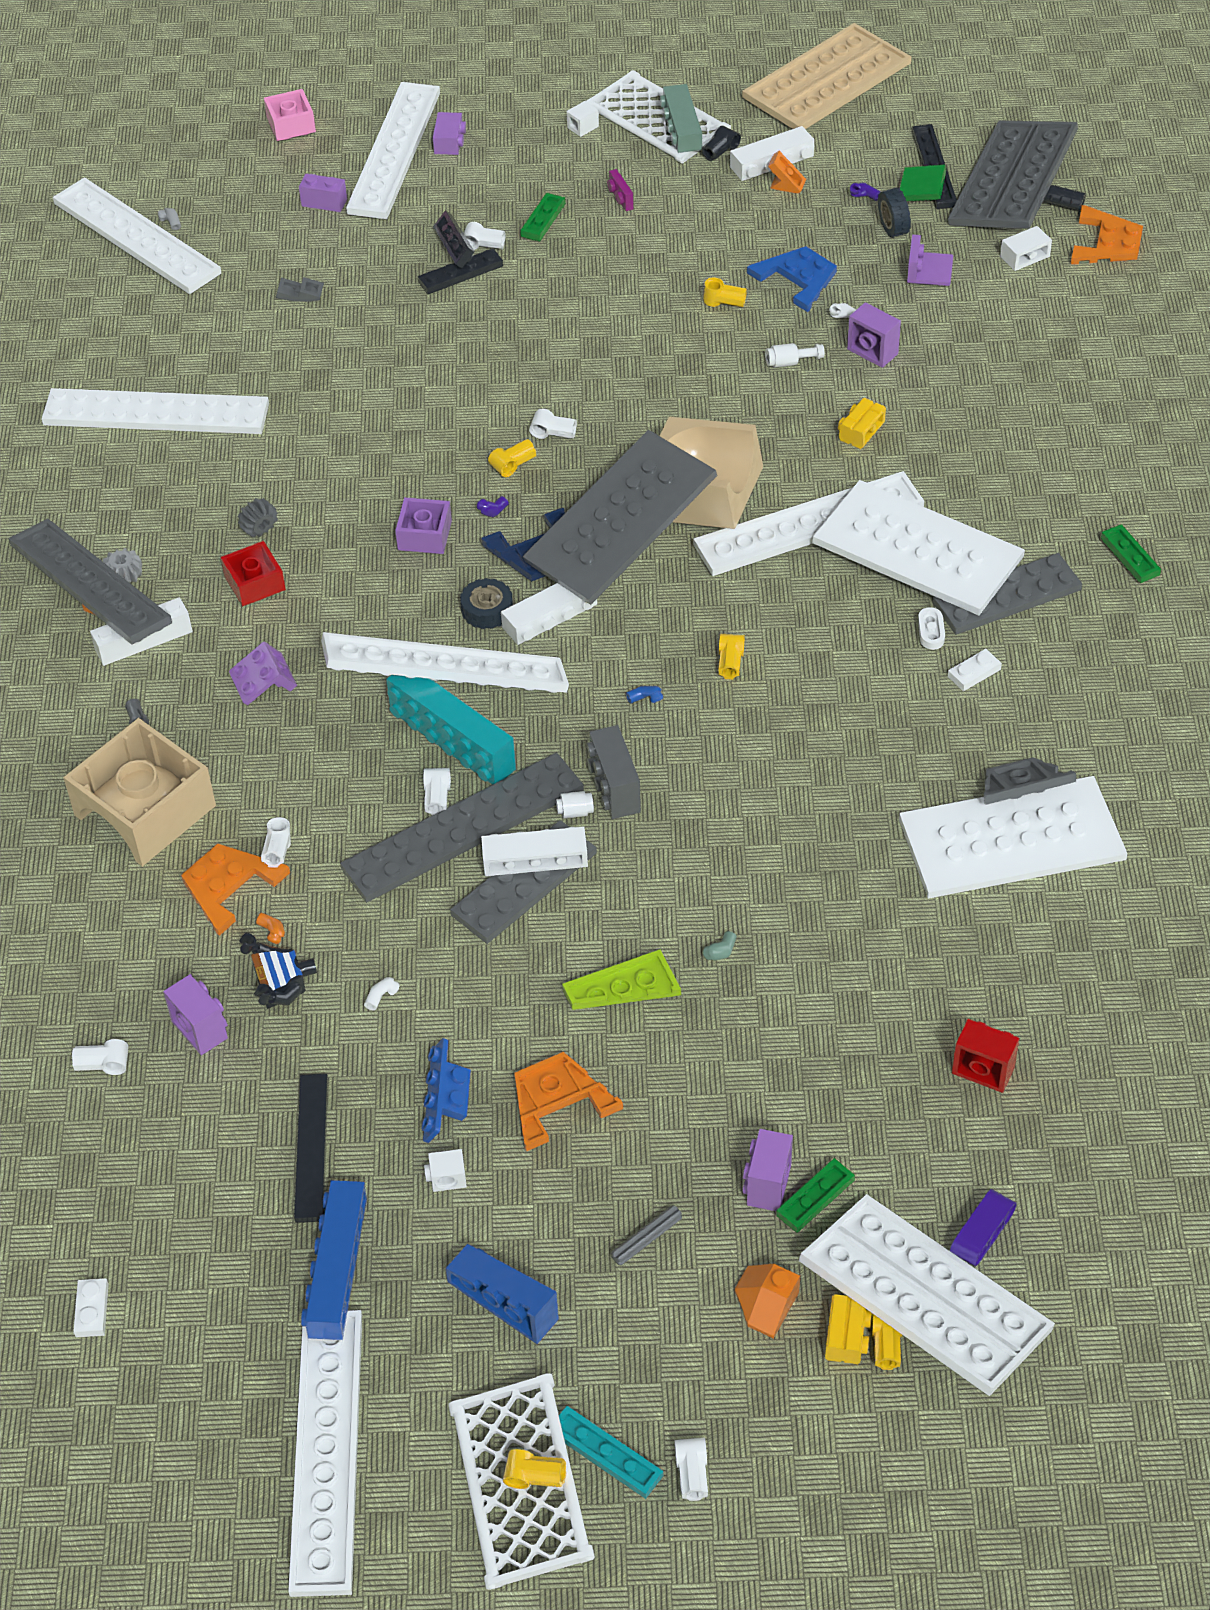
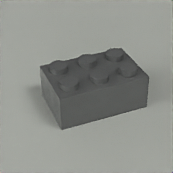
M619 725L590 731V742L586 743V747L591 758L587 759L590 773H594L596 776L594 777V783L597 792H602L601 802L604 811H609L611 819L641 813L640 779Z

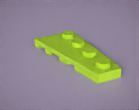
M661 949L562 984L563 992L572 1010L681 995V988Z

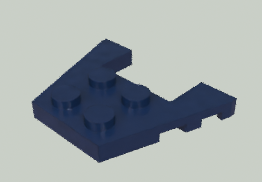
M562 507L544 514V520L549 528L565 514L564 508ZM501 531L481 538L483 547L531 582L546 576L527 564L523 558L527 551L544 534L512 546L509 545Z

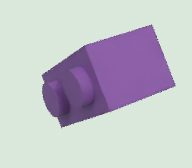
M437 113L433 134L434 154L459 155L460 146L463 147L464 145L463 134H466V121H462V113Z
M305 174L299 185L301 205L303 207L341 212L347 201L345 179Z

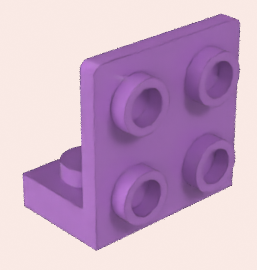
M912 235L907 283L949 286L951 283L953 255L924 252V244H920L921 235Z
M262 642L229 671L238 693L246 705H249L273 684L278 687L282 686L288 691H292L297 686L282 653L266 642Z

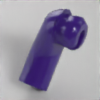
M853 183L849 189L850 194L854 197L868 196L875 201L878 200V195L881 192L866 183Z
M501 496L494 503L481 499L476 506L481 511V514L495 517L509 505V502L505 497Z

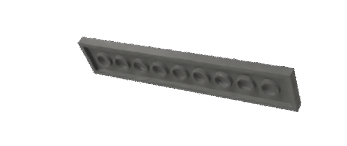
M46 519L8 538L10 545L131 645L172 624L170 614L50 519Z
M556 752L446 808V810L340 863L341 870L367 903L482 844L481 836L499 835L555 806L556 799H560L561 793L584 791V785Z

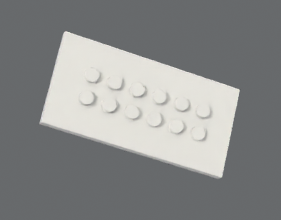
M861 480L857 482L813 536V543L976 615L982 613L1022 560L1025 552L1020 547Z
M1094 776L1076 779L1074 783L1050 788L1042 793H1031L1023 795L1018 799H1007L988 805L984 804V797L899 813L900 824L928 899L1127 859V851Z
M867 1194L807 1247L799 1258V1262L988 1396L1052 1332L1055 1325L1054 1322Z

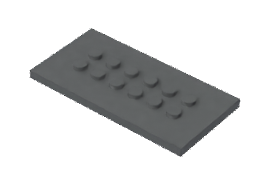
M999 120L948 217L949 225L1030 229L1077 133V122Z
M648 429L523 556L524 561L592 605L718 476L714 468Z

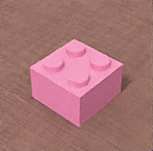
M303 89L264 98L266 116L277 141L316 132L313 111Z

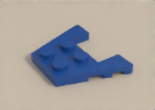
M805 246L747 266V274L762 282L775 272H778L804 289L793 296V303L808 312L812 308V303L819 298L821 290L826 288L836 274L837 265Z

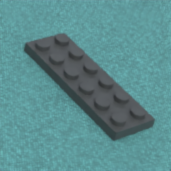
M1056 553L1016 567L980 615H976L935 596L933 597V604L942 613L944 620L954 634L957 635L1081 591L1082 582L1063 557Z
M559 820L549 830L569 828V826ZM586 840L587 860L597 854V848ZM579 868L491 876L451 908V916L488 944Z

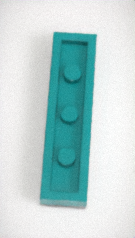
M566 1406L560 1413L559 1419L565 1444L646 1499L663 1478V1470L570 1407Z

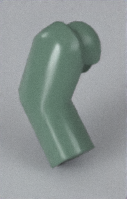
M730 931L725 932L721 942L713 943L704 948V957L707 960L714 961L728 958L732 953L737 938L736 934Z

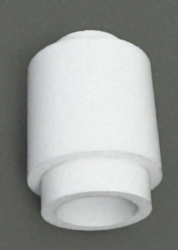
M585 791L561 793L560 799H556L557 813L562 814L563 819L588 816V813L594 812L591 793H585Z

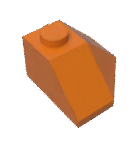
M776 1264L747 1266L735 1287V1294L741 1304L747 1326L774 1339L799 1294L800 1275Z

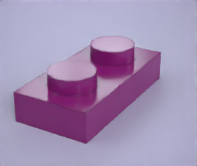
M617 169L609 171V180H607L609 191L614 193L617 203L621 204L625 211L633 210L632 190Z

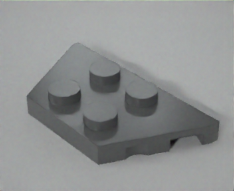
M1034 757L988 768L986 770L984 804L988 805L1007 799H1018L1023 795L1042 793L1050 788L1076 782V773L1072 770L1067 773L1059 772L1057 765L1045 763L1043 760Z

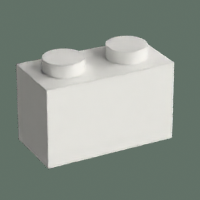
M1038 226L1003 239L1000 257L1014 271L1050 257L1052 239Z

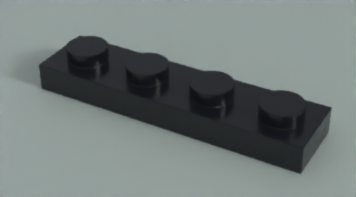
M445 210L433 228L455 264L463 268L472 259L475 251L452 214Z
M492 248L473 255L472 259L463 268L457 266L454 262L419 275L418 283L429 295L503 267V259Z

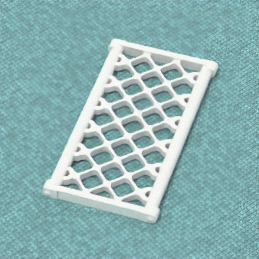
M634 70L586 101L598 109L600 115L673 156L680 163L686 162L701 151L678 153L676 145L670 146L666 143L672 140L671 136L666 135L669 131L668 126H666L667 120L664 118V108L651 109V106L660 105V100L650 99L651 97L663 95V88L643 78ZM643 87L648 89L647 92H636V89ZM633 89L634 92L623 93L622 90ZM638 97H647L648 100H647V101H637L636 98H638ZM609 98H619L620 101H618V102H609L608 99H609ZM634 98V101H622V99ZM626 106L635 107L634 110H623L622 108ZM648 106L649 109L638 110L636 107ZM609 107L621 108L620 110H616L613 112L608 110ZM694 107L698 121L707 123L700 126L702 131H707V134H702V147L714 138L715 132L720 126L723 125L731 129V125L721 122ZM653 114H662L663 117H662V118H652L651 115H653ZM624 115H634V116H635L634 119H628V120H625V119L622 118V117H623ZM649 115V118L639 119L637 116ZM653 123H663L664 126H663V127H652L651 124H653ZM638 124L650 125L649 127H644L642 129L637 127ZM663 132L664 135L655 137L652 133Z
M549 1373L475 1396L455 1400L448 1404L450 1415L454 1416L486 1570L484 1581L488 1590L574 1564L584 1563L595 1558L593 1547L588 1544L552 1389L555 1384L552 1374ZM537 1388L541 1390L534 1398H528L521 1394ZM512 1396L504 1407L493 1403V1401ZM518 1398L530 1403L522 1416L509 1411ZM483 1404L476 1415L465 1413V1409ZM488 1407L501 1411L494 1424H488L481 1420ZM536 1407L545 1409L547 1416L539 1425L527 1421V1417L532 1409ZM505 1416L518 1420L517 1425L509 1434L498 1429ZM478 1424L490 1429L482 1442H477L470 1438L469 1431L473 1430ZM523 1425L536 1430L528 1443L515 1438ZM496 1433L507 1438L500 1451H494L486 1446L491 1437ZM541 1434L551 1436L553 1445L546 1452H540L533 1448V1444ZM511 1443H516L524 1447L525 1451L533 1452L540 1457L565 1459L567 1474L562 1487L548 1486L542 1497L536 1498L527 1493L530 1486L527 1489L509 1487L503 1483V1479L493 1475L492 1472L500 1461L507 1462V1457L504 1456V1453ZM483 1451H487L495 1456L488 1469L476 1466L475 1458ZM488 1479H494L501 1483L499 1490L493 1497L482 1495L481 1486ZM506 1488L519 1493L517 1499L510 1507L498 1502ZM553 1489L564 1491L566 1501L562 1502L558 1508L545 1503L546 1498ZM523 1498H528L537 1503L532 1513L527 1517L516 1512V1508ZM495 1506L507 1511L506 1516L499 1525L488 1523L487 1513ZM543 1507L554 1512V1516L547 1526H541L533 1521L540 1508ZM512 1516L525 1521L517 1535L504 1530ZM560 1517L570 1519L572 1529L565 1536H560L551 1531L553 1525ZM529 1526H534L543 1531L539 1540L534 1545L522 1540ZM502 1534L513 1539V1543L504 1554L494 1552L492 1543ZM547 1536H552L561 1541L557 1550L552 1555L540 1550V1546ZM519 1544L531 1549L529 1556L522 1564L510 1558L514 1549ZM565 1546L577 1547L578 1552L558 1558ZM537 1554L549 1559V1561L529 1566L533 1557ZM506 1563H511L519 1568L518 1570L501 1575L498 1572Z

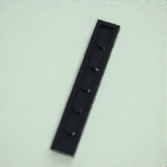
M933 125L912 126V134L922 165H945ZM947 168L941 199L934 200L936 209L954 208L957 202Z
M328 1074L300 1075L295 1223L319 1222L320 1215L324 1214Z

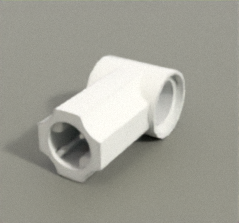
M470 222L465 228L464 235L474 250L479 246L496 249L504 248L505 231L487 229L477 222Z
M539 409L535 412L529 431L532 436L539 439H544L548 435L574 439L577 420L557 417L547 409Z
M450 768L424 769L425 812L430 813L432 816L447 808V794L451 786Z
M276 817L267 823V836L261 860L268 867L278 868L280 864L284 863L286 851L291 845L290 823L287 819Z
M111 1039L106 1041L104 1045L75 1046L72 1052L74 1071L103 1070L110 1075H120L126 1071L128 1044L123 1040Z
M705 1438L675 1440L676 1466L680 1471L682 1498L689 1501L701 1500L708 1496L705 1465H707Z

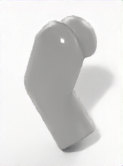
M164 208V210L158 211L159 220L169 221L172 230L181 228V223L175 209Z

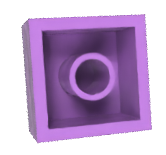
M865 302L849 316L847 350L883 368L898 355L901 320Z
M404 497L395 530L398 550L444 554L452 523L450 501Z
M190 974L163 991L171 1022L201 1056L228 1039L225 1028L228 1024L222 1016L224 1008L216 997L212 999L208 995V989L202 981L197 982Z
M760 1129L758 1138L752 1139L749 1155H751L750 1163L746 1162L743 1179H745L743 1194H747V1206L776 1211L782 1206L792 1165L793 1135Z

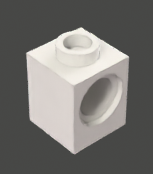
M462 1149L428 1153L430 1164L424 1165L426 1182L432 1181L433 1192L467 1187Z

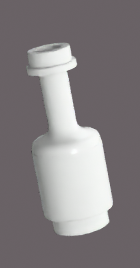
M793 343L771 346V348H767L765 351L766 363L768 366H773V368L797 365L799 358L815 356L816 359L824 358L825 355L823 344H815L814 348L798 349L796 344Z

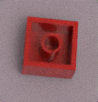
M264 541L220 557L224 577L242 607L286 590L283 571Z
M967 1019L956 1042L952 1074L1003 1093L1015 1069L1020 1038L1010 1032L989 1027L983 1022Z

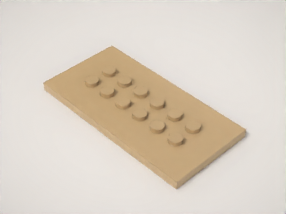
M853 23L743 90L742 98L792 129L801 126L807 129L911 64V56Z

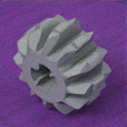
M124 548L122 551H118L116 549L115 553L108 552L107 558L103 559L106 565L129 583L131 581L137 582V578L142 576V561L134 550L128 551L127 548Z

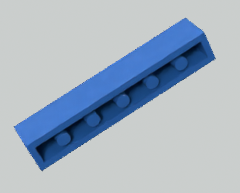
M331 1180L329 1192L324 1193L323 1207L326 1210L325 1214H321L319 1219L321 1237H317L315 1240V1255H317V1259L311 1262L310 1276L313 1278L312 1285H307L306 1289L308 1308L302 1310L301 1324L302 1327H306L308 1339L343 1340L367 1203L365 1182Z

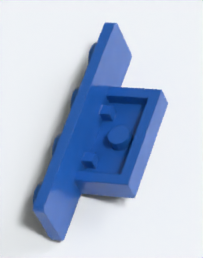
M444 1038L436 1046L431 1047L428 1055L430 1070L426 1077V1084H428V1093L424 1099L426 1114L421 1126L422 1131H424L423 1142L427 1143L440 1132L442 1115L460 1121L467 1116L471 1070L446 1062L448 1040Z

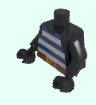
M250 933L243 934L239 940L240 943H243L240 947L241 953L249 954L251 951L253 953L251 957L259 983L254 995L260 996L259 1004L266 1005L267 1009L276 1005H290L300 994L306 991L303 977L317 973L314 959L311 958L298 962L293 949L276 948L256 942V938Z

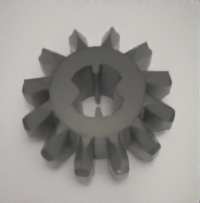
M255 498L253 502H248L247 506L242 507V512L238 514L240 528L251 537L256 535L261 537L263 533L268 534V530L274 528L273 523L278 520L276 508L264 498L260 500Z

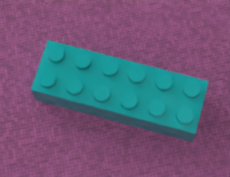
M391 675L386 679L391 713L396 718H401L408 723L409 727L414 731L417 730L423 734L429 742L437 744L447 755L455 757L465 768L473 770L483 781H488L494 785L507 778L516 770L513 737L429 678H408L401 675Z

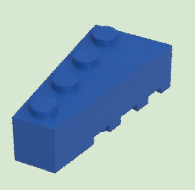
M467 1244L446 1267L449 1284L536 1344L542 1340L559 1320L557 1292L491 1257L480 1248Z

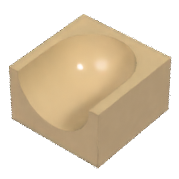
M668 417L660 437L714 468L718 475L673 522L735 529L763 468L756 425Z
M140 718L132 722L63 777L74 815L82 820L92 811H95L105 818L122 836L129 846L135 861L142 867L216 806L208 767Z

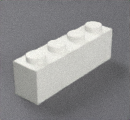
M801 126L731 150L730 168L741 181L770 172L771 169L768 165L773 154L779 150L792 164L813 157L814 138Z
M556 583L501 611L502 628L519 645L573 618L579 613L591 609L597 605V599L590 605Z
M180 597L158 605L171 615L172 624L132 645L108 625L91 630L94 648L103 666L191 633L192 627L189 613Z
M584 827L481 836L485 876L588 867Z

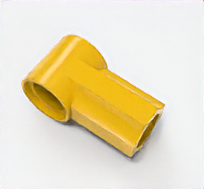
M716 277L708 278L704 285L703 301L711 307L719 306L721 303L744 307L747 289L725 285L721 279Z
M527 439L506 450L503 448L493 450L488 457V462L503 477H509L516 471L517 466L536 457V450L533 443Z
M720 634L718 669L719 675L723 676L724 679L733 680L740 674L741 657L744 655L745 635Z
M872 1313V1337L875 1339V1366L880 1367L882 1370H893L896 1367H900V1338H902V1334Z
M521 1449L510 1450L508 1452L503 1483L516 1489H527L530 1485L562 1487L567 1474L566 1461L563 1458L534 1456L531 1452Z

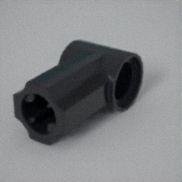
M723 125L716 130L714 138L702 147V154L710 162L716 160L728 149L734 150L739 146L741 134Z

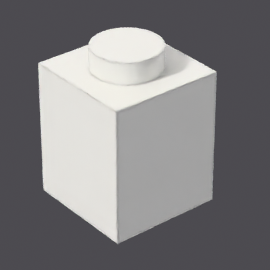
M586 101L567 111V128L581 137L599 127L598 109Z

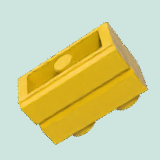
M863 398L858 404H853L849 415L846 418L842 417L839 421L840 441L847 444L851 443L852 446L862 449L885 422V406L878 403L874 404L873 401Z
M832 1295L825 1359L828 1361H844L845 1363L859 1364L861 1354H867L869 1336H863L864 1327L870 1328L872 1313L848 1296Z

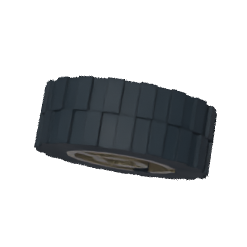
M897 187L880 192L878 195V210L881 223L887 235L892 238L910 232V211L903 192Z
M488 578L478 579L475 582L469 583L467 587H464L463 593L460 595L462 617L475 628L494 629V627L502 626L501 611L513 606L512 592L509 586H506L502 581H497V579Z

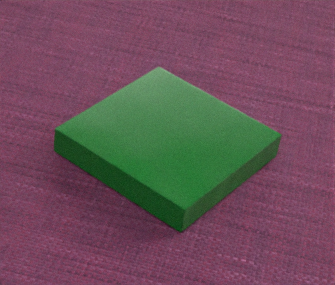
M945 165L904 167L900 190L903 192L906 201L941 199L946 174Z

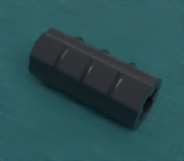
M1051 184L1043 202L1081 212L1082 205L1085 203L1086 193Z

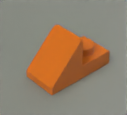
M780 150L774 153L768 165L772 173L776 175L770 188L800 193L806 178Z

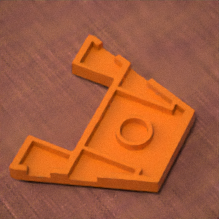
M1082 205L1079 224L1101 226L1097 248L1074 245L1071 264H1079V261L1089 260V263H1097L1098 259L1109 258L1110 262L1137 260L1143 226Z
M217 844L185 871L181 877L196 903L202 908L205 917L211 922L215 932L220 936L236 922L235 915L220 905L254 874L275 887L290 874V869L285 864H280L278 868L268 867L259 856Z
M564 1052L514 1073L526 1151L549 1142V1136L539 1118L588 1097L601 1119L623 1109L621 1099L617 1096H612L603 1084L593 1080L584 1068Z

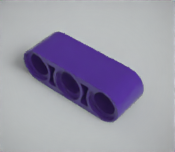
M990 1189L954 1239L950 1252L976 1267L1012 1217L1017 1203Z

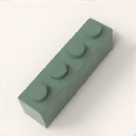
M687 84L663 87V95H660L661 108H664V118L667 120L669 133L672 132V144L676 145L678 153L702 150V130Z

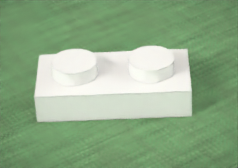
M984 649L948 670V678L962 691H965L1001 670L1002 663L987 649Z
M107 1279L78 1280L74 1321L75 1337L105 1336L108 1297Z

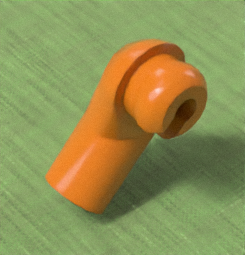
M259 914L256 924L270 931L267 936L268 941L279 944L281 938L285 936L282 922L267 914Z

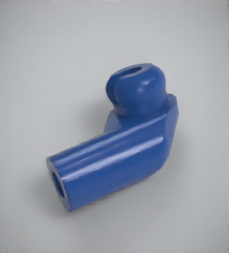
M641 686L626 692V698L631 704L650 696L651 702L656 703L663 699V694L661 693L662 689L658 686Z

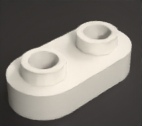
M936 608L922 609L918 616L920 642L927 649H939L944 645L945 641L943 615Z

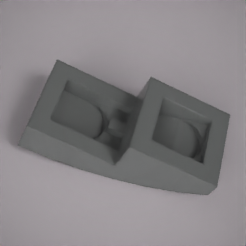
M303 277L302 283L281 278L276 298L299 302L320 300L324 283Z

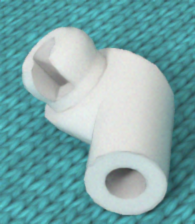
M835 303L830 306L829 311L832 317L838 319L849 318L856 309L846 303Z
M384 978L371 987L364 1006L369 1010H376L382 995L386 992L394 995L400 987L399 983L394 981V978Z

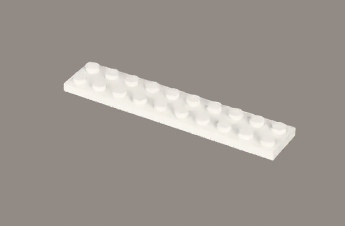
M401 82L346 207L347 214L378 219L388 218L440 95V86Z
M85 177L53 197L55 205L188 294L193 293L221 274L220 266Z
M51 388L42 416L43 425L262 434L269 400L268 397Z
M904 471L868 482V484L924 507L923 498ZM853 488L737 524L735 529L725 528L694 538L693 545L711 575L715 576L813 544V536Z
M323 632L321 639L327 668L338 671L344 669L360 673H381L386 676L401 675L408 678H429L435 681L450 680L456 683H477L483 686L488 684L504 688L517 687L526 690H546L551 693H567L569 686L561 659L557 657Z
M361 1310L348 1311L343 1340L308 1339L306 1327H302L289 1574L290 1597L352 1595L362 1339Z

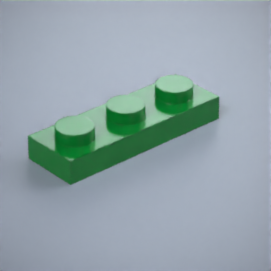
M546 193L522 227L521 237L540 242L565 206V197Z
M1122 524L1102 532V541L1140 584L1160 576L1161 568Z
M834 1158L778 1208L776 1216L798 1233L855 1181V1174Z

